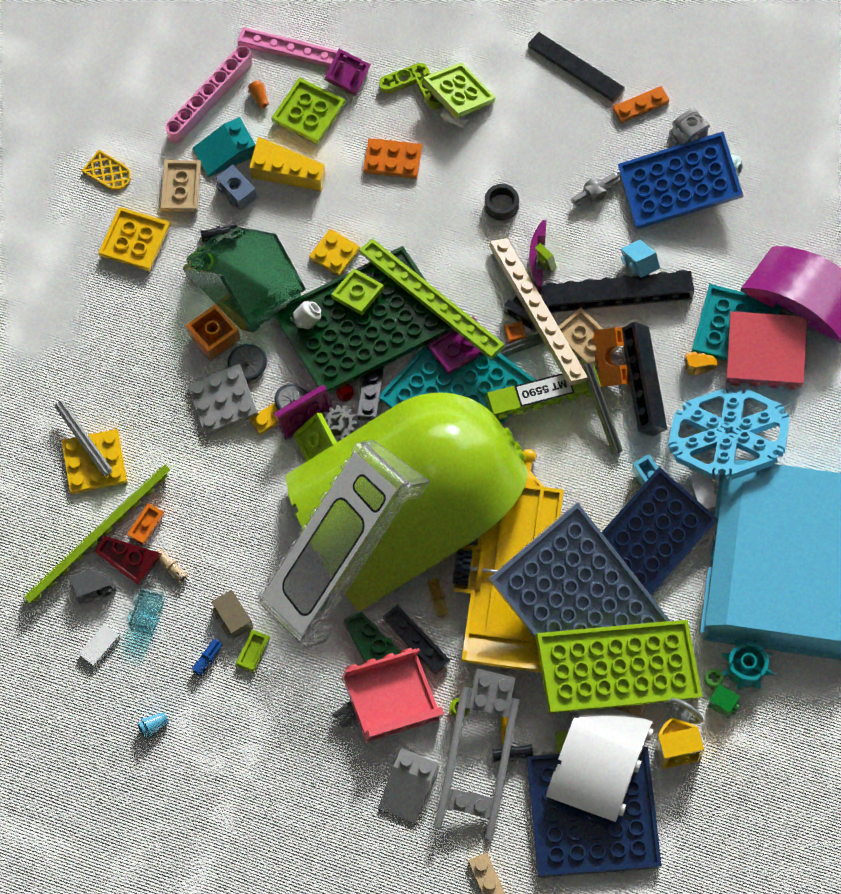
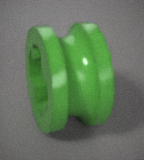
M714 668L708 670L704 679L705 684L709 688H717L723 681L722 672ZM714 674L719 680L717 679L716 683H713L712 679L708 677L711 678V675Z

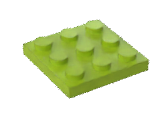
M462 62L425 76L421 82L455 118L492 104L496 99Z
M299 77L271 119L272 122L319 144L346 104V101Z

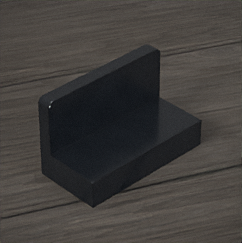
M516 295L512 301L508 299L504 304V313L518 322L522 321L523 325L536 331L535 325L518 296Z

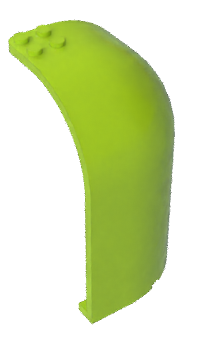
M429 393L409 398L395 405L285 475L289 498L292 506H297L299 512L295 514L303 530L307 527L354 452L396 488L393 496L337 580V584L358 612L471 543L493 527L520 497L527 481L528 471L524 462L526 457L522 447L518 442H515L509 428H504L496 416L486 407L470 398L457 394ZM364 477L358 478L355 483V490L373 510H377L382 504L384 496ZM338 500L333 505L310 541L314 550L321 552L325 560L323 564L331 576L334 575L363 528L360 517L343 500Z

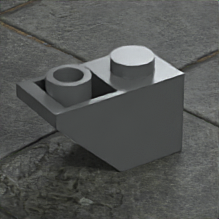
M90 570L70 576L79 603H90L97 597L109 596L117 590L112 579Z

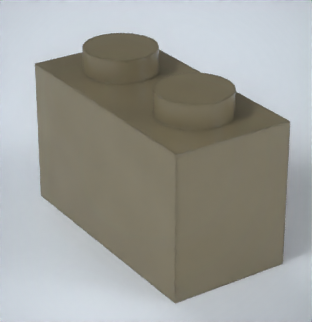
M232 590L211 601L213 605L211 611L216 619L220 618L223 623L221 627L226 635L230 634L232 639L253 628L251 619Z

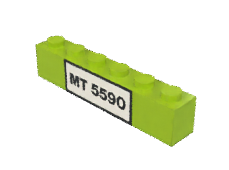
M592 365L593 368H594V371H595L597 380H598V382H599V385H600V387H601V384H600V381H599V378H598V374H597L595 365ZM561 373L488 392L484 400L487 409L498 420H501L512 413L520 415L531 408L535 411L543 408V405L550 404L554 406L560 404L562 400L568 399V401H573L581 395L591 396L587 382L569 386Z

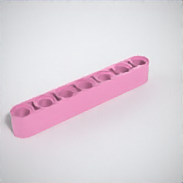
M240 46L236 48L168 121L166 132L170 142L179 143L248 70L252 65L251 52L248 47Z

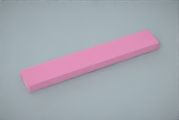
M243 27L237 41L238 45L328 68L337 53V50Z

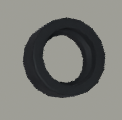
M507 184L492 186L485 194L484 207L486 213L495 220L505 221L511 219L519 210V195L517 191ZM497 195H506L512 199L513 204L508 209L498 210L491 205V200Z

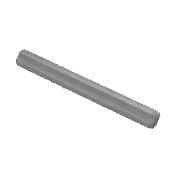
M62 400L55 404L56 410L104 477L110 475L112 468L67 405Z

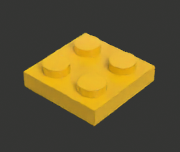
M329 229L311 252L309 259L340 277L358 254L360 246Z

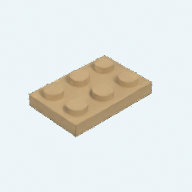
M164 160L161 211L198 212L201 160Z
M579 308L558 327L573 353L585 364L591 363L596 368L598 365L595 361L596 346L593 344L594 330L603 328L588 313ZM616 347V348L612 351L611 355H612L616 350H618L620 347Z

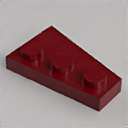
M104 536L94 550L96 554L137 585L142 584L162 556V553L108 536Z

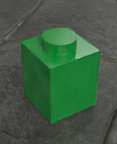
M719 684L709 699L708 707L729 718L731 713L735 715L741 705L738 703L740 696Z

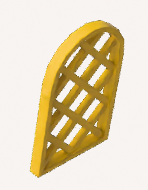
M100 150L95 153L81 170L82 173L112 190L123 189L131 181L129 169ZM109 160L108 166L102 165V161ZM100 162L101 167L94 168L93 163ZM119 167L120 171L113 172L112 168ZM110 168L111 173L104 174L103 169ZM101 170L102 174L95 175L94 171ZM128 173V174H129V178H124V179H123V175H122V174ZM120 174L121 179L114 180L113 175ZM111 176L112 181L105 182V177ZM122 182L121 186L115 187V183Z

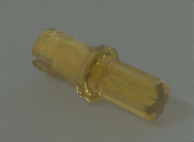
M439 579L429 580L427 585L431 594L430 601L433 602L436 616L444 618L448 615L440 581Z

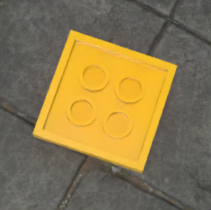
M118 207L98 254L101 257L150 272L171 224L162 219Z
M118 429L88 434L112 468V473L107 477L102 475L76 437L61 440L71 494L128 483Z

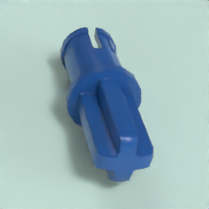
M213 639L206 650L200 653V658L191 670L195 674L202 676L209 664L214 662L213 659L223 647V644L219 640Z

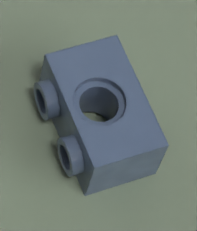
M231 165L216 176V188L221 194L224 193L232 206H236L239 210L257 198L256 189L234 165Z

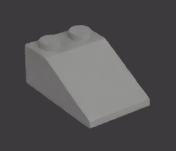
M401 748L390 773L378 810L416 824L439 771V763Z

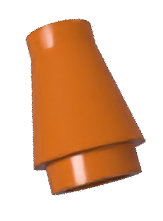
M260 80L250 83L248 85V93L260 109L267 107L269 102L264 84Z

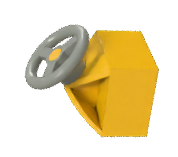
M670 698L667 704L674 712V715L661 728L656 743V750L662 770L701 761L704 753L699 728L693 725L701 724L703 716L697 709L685 701Z

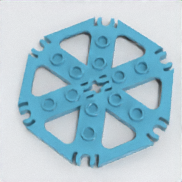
M730 387L729 393H727V388L703 395L686 401V404H682L683 411L677 409L676 413H674L668 443L670 453H673L676 462L711 479L714 473L716 480H718L721 474L726 476V480H729L730 474L732 480L773 466L774 463L778 462L776 455L783 457V452L786 453L790 426L789 414L785 413V408L782 407V404L747 388L744 394L743 388H740L739 392L734 393L733 387ZM718 398L724 400L721 418L699 407L701 404ZM748 399L768 407L762 412L742 418L744 404ZM681 423H686L703 431L687 438H680L678 436ZM780 426L779 438L776 441H769L756 435L757 433ZM716 448L714 461L710 464H705L691 457ZM737 448L758 459L742 465H736Z

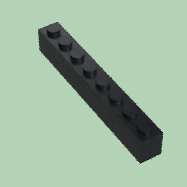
M685 270L672 273L659 272L658 274H648L643 277L625 275L620 278L605 277L600 280L586 279L579 282L567 281L559 284L548 283L542 285V298L550 313L575 311L579 308L586 310L693 299L694 295L692 273Z

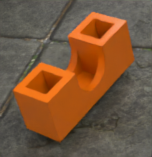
M622 327L594 330L595 361L599 369L598 378L601 387L629 384L627 366L616 365L611 359L612 351L616 347L624 346Z

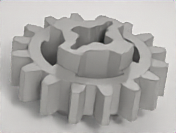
M337 405L335 410L330 407L329 413L323 412L325 415L324 419L336 442L356 431V427H359L357 416L352 409H348L345 405L342 408Z

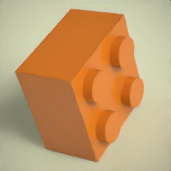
M217 304L186 324L188 335L210 361L240 340L239 330Z

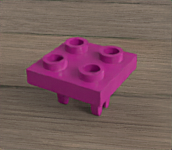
M339 48L324 80L356 96L371 64Z

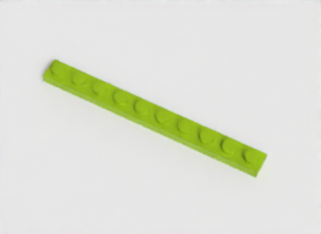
M373 238L359 249L363 257L492 360L505 348L503 342Z
M166 464L157 469L33 586L22 599L26 603L31 601L35 603L42 597L41 592L45 588L49 590L57 582L55 579L60 574L64 576L71 569L69 565L72 562H79L85 556L83 552L88 547L90 549L95 547L99 543L97 539L102 534L106 536L113 529L112 525L116 521L120 523L127 516L125 513L130 508L132 510L141 503L139 499L143 495L147 497L155 490L153 486L157 482L161 484L169 476L167 473L171 469Z

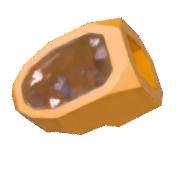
M691 352L684 355V362L689 375L707 373L717 367V360L712 355H705L701 352Z

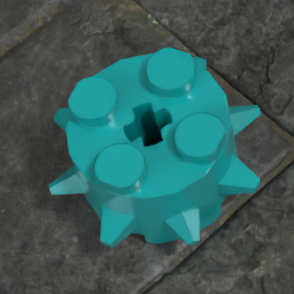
M737 639L731 653H722L721 655L728 661L727 669L722 674L723 676H728L730 680L736 683L737 689L756 687L759 690L765 675L774 676V672L768 668L769 660L773 657V653L764 652V648L758 645V640L742 644Z

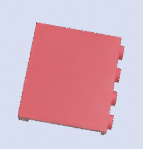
M730 312L727 377L725 382H730V385L739 386L741 383L749 384L751 387L768 385L769 388H779V386H787V389L791 390L802 387L804 383L807 319L801 316Z
M408 648L397 655L391 653L377 661L370 659L360 666H357V664L350 665L344 671L342 679L366 743L439 721L444 715L442 707H437L418 658L419 648L414 650Z

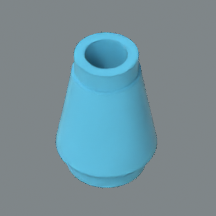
M162 712L142 718L137 723V726L143 737H150L169 722L165 713Z

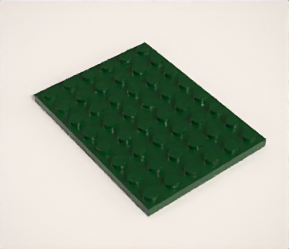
M404 246L390 252L426 281ZM371 262L356 270L383 284L384 290L363 315L332 299L331 294L349 273L272 310L274 318L317 387L324 385L327 388L328 394L454 331V329ZM304 301L315 302L321 309V319L311 329L299 328L294 322L293 312Z

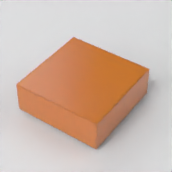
M522 321L504 325L508 344L527 337Z

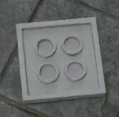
M240 364L187 385L206 436L259 415Z

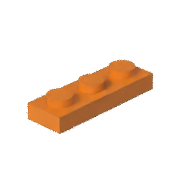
M659 86L614 105L613 111L620 123H624L669 104L670 99L662 86Z

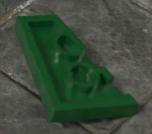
M362 612L344 619L343 623L364 663L370 659H375L376 661L383 659L385 655L391 653L394 655L401 654L402 650H399L391 639L385 637L378 630V627Z

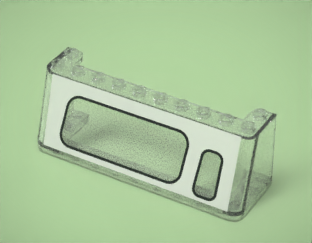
M375 440L358 442L351 450L352 455L341 465L342 470L339 475L332 479L330 483L331 488L321 496L320 505L311 512L309 516L311 519L300 529V536L290 545L288 555L281 559L278 564L280 566L279 569L270 576L268 586L258 595V603L305 648L327 641L336 627L327 621L405 501L420 498L430 483L428 479Z

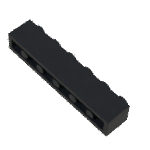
M632 322L622 328L637 428L640 433L655 436L667 430L650 330L648 326Z

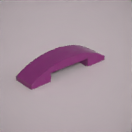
M542 220L536 228L529 251L530 277L539 294H542L543 269H536L537 253L535 247L539 243L545 245L547 220Z

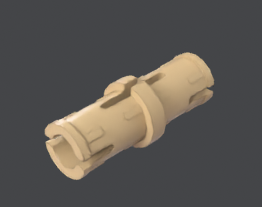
M162 549L157 550L156 552L162 553L161 558L157 562L163 567V570L169 573L179 584L183 583L184 581L179 575L186 580L188 574L177 565L174 559L171 560Z

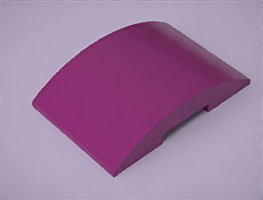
M772 246L740 291L772 308L778 304L809 320L808 327L841 343V267L820 255L803 249Z

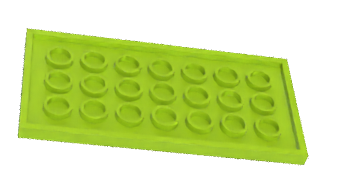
M688 619L545 632L535 635L548 714L668 702L670 698L680 700L702 698Z

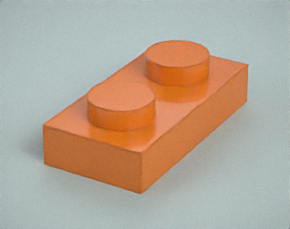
M147 503L127 533V536L144 546L164 517V511Z

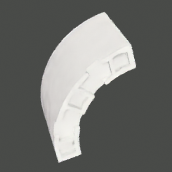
M615 708L577 711L576 718L574 717L558 759L562 761L561 765L558 764L556 771L553 773L546 797L616 822L618 816H623L626 804H623L633 773H638L642 762L639 760L642 749L646 740H651L654 729H651L652 721Z

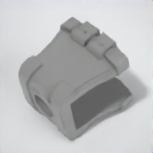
M691 108L677 117L672 123L673 128L669 130V137L677 146L692 141V137L695 135L699 138L709 136L708 128H710V124L703 119L696 108Z

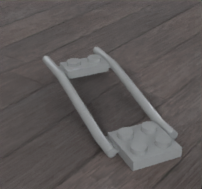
M475 669L472 687L462 686L434 827L442 828L447 808L489 818L485 839L493 840L520 703L519 699L511 698L516 678ZM465 708L508 718L494 798L451 788Z

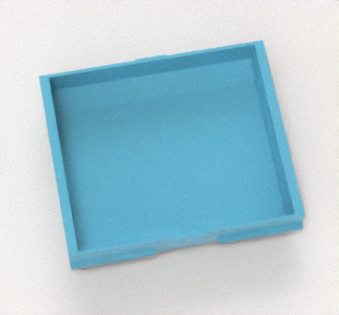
M736 460L735 464L742 465L751 462V460ZM774 464L733 480L731 479V474L729 480H726L724 474L719 475L714 515L718 520L716 521L715 539L712 541L710 564L712 565L708 568L700 629V633L703 634L702 640L735 645V640L737 639L742 644L758 640V645L766 650L841 660V473Z

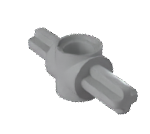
M612 173L604 179L594 177L588 180L583 187V191L571 198L572 204L578 207L588 200L591 202L602 200L607 195V189L620 181L619 176Z

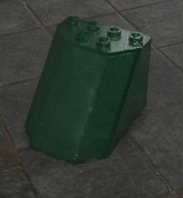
M236 227L226 234L220 233L212 237L195 252L187 256V264L183 267V271L241 330L247 332L257 331L261 324L271 320L275 313L285 309L289 302L299 298L301 293L306 290L276 233Z

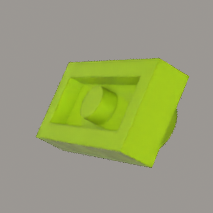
M539 243L535 247L536 257L539 260L538 264L544 270L548 269L552 273L557 268L554 256Z

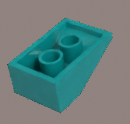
M238 117L221 125L195 145L193 150L198 160H201V165L207 177L226 170L231 165L235 166L251 159L256 145L241 117Z

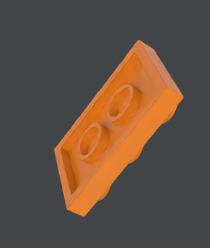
M369 138L363 173L418 179L423 145Z

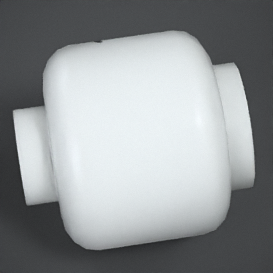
M304 301L293 312L295 324L299 328L311 329L321 319L320 307L315 302Z

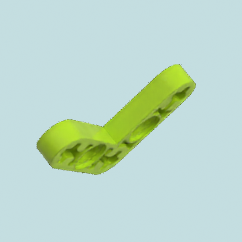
M417 63L390 73L379 80V88L384 94H390L416 84L426 105L430 109L435 110L442 106V103L434 95L433 97L437 102L431 101L432 93L422 87L423 84L421 82L423 78H421L420 73L417 71L423 72V77L431 74L428 67L423 63ZM406 75L409 79L403 82L399 80V77Z

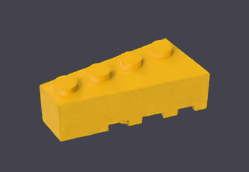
M258 136L249 167L252 179L322 191L326 178L324 164Z

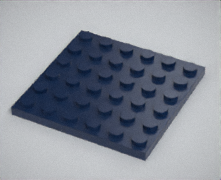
M643 747L639 757V760L642 761L638 773H633L623 804H626L623 816H618L616 822L546 797L553 773L556 771L557 765H561L562 762L558 760L560 754L527 756L538 878L662 867L648 747Z

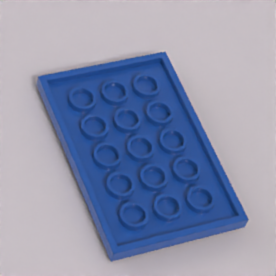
M724 131L618 164L637 230L744 197Z

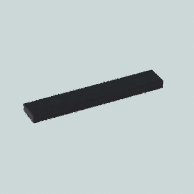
M540 32L528 43L530 49L613 103L625 90L624 86Z

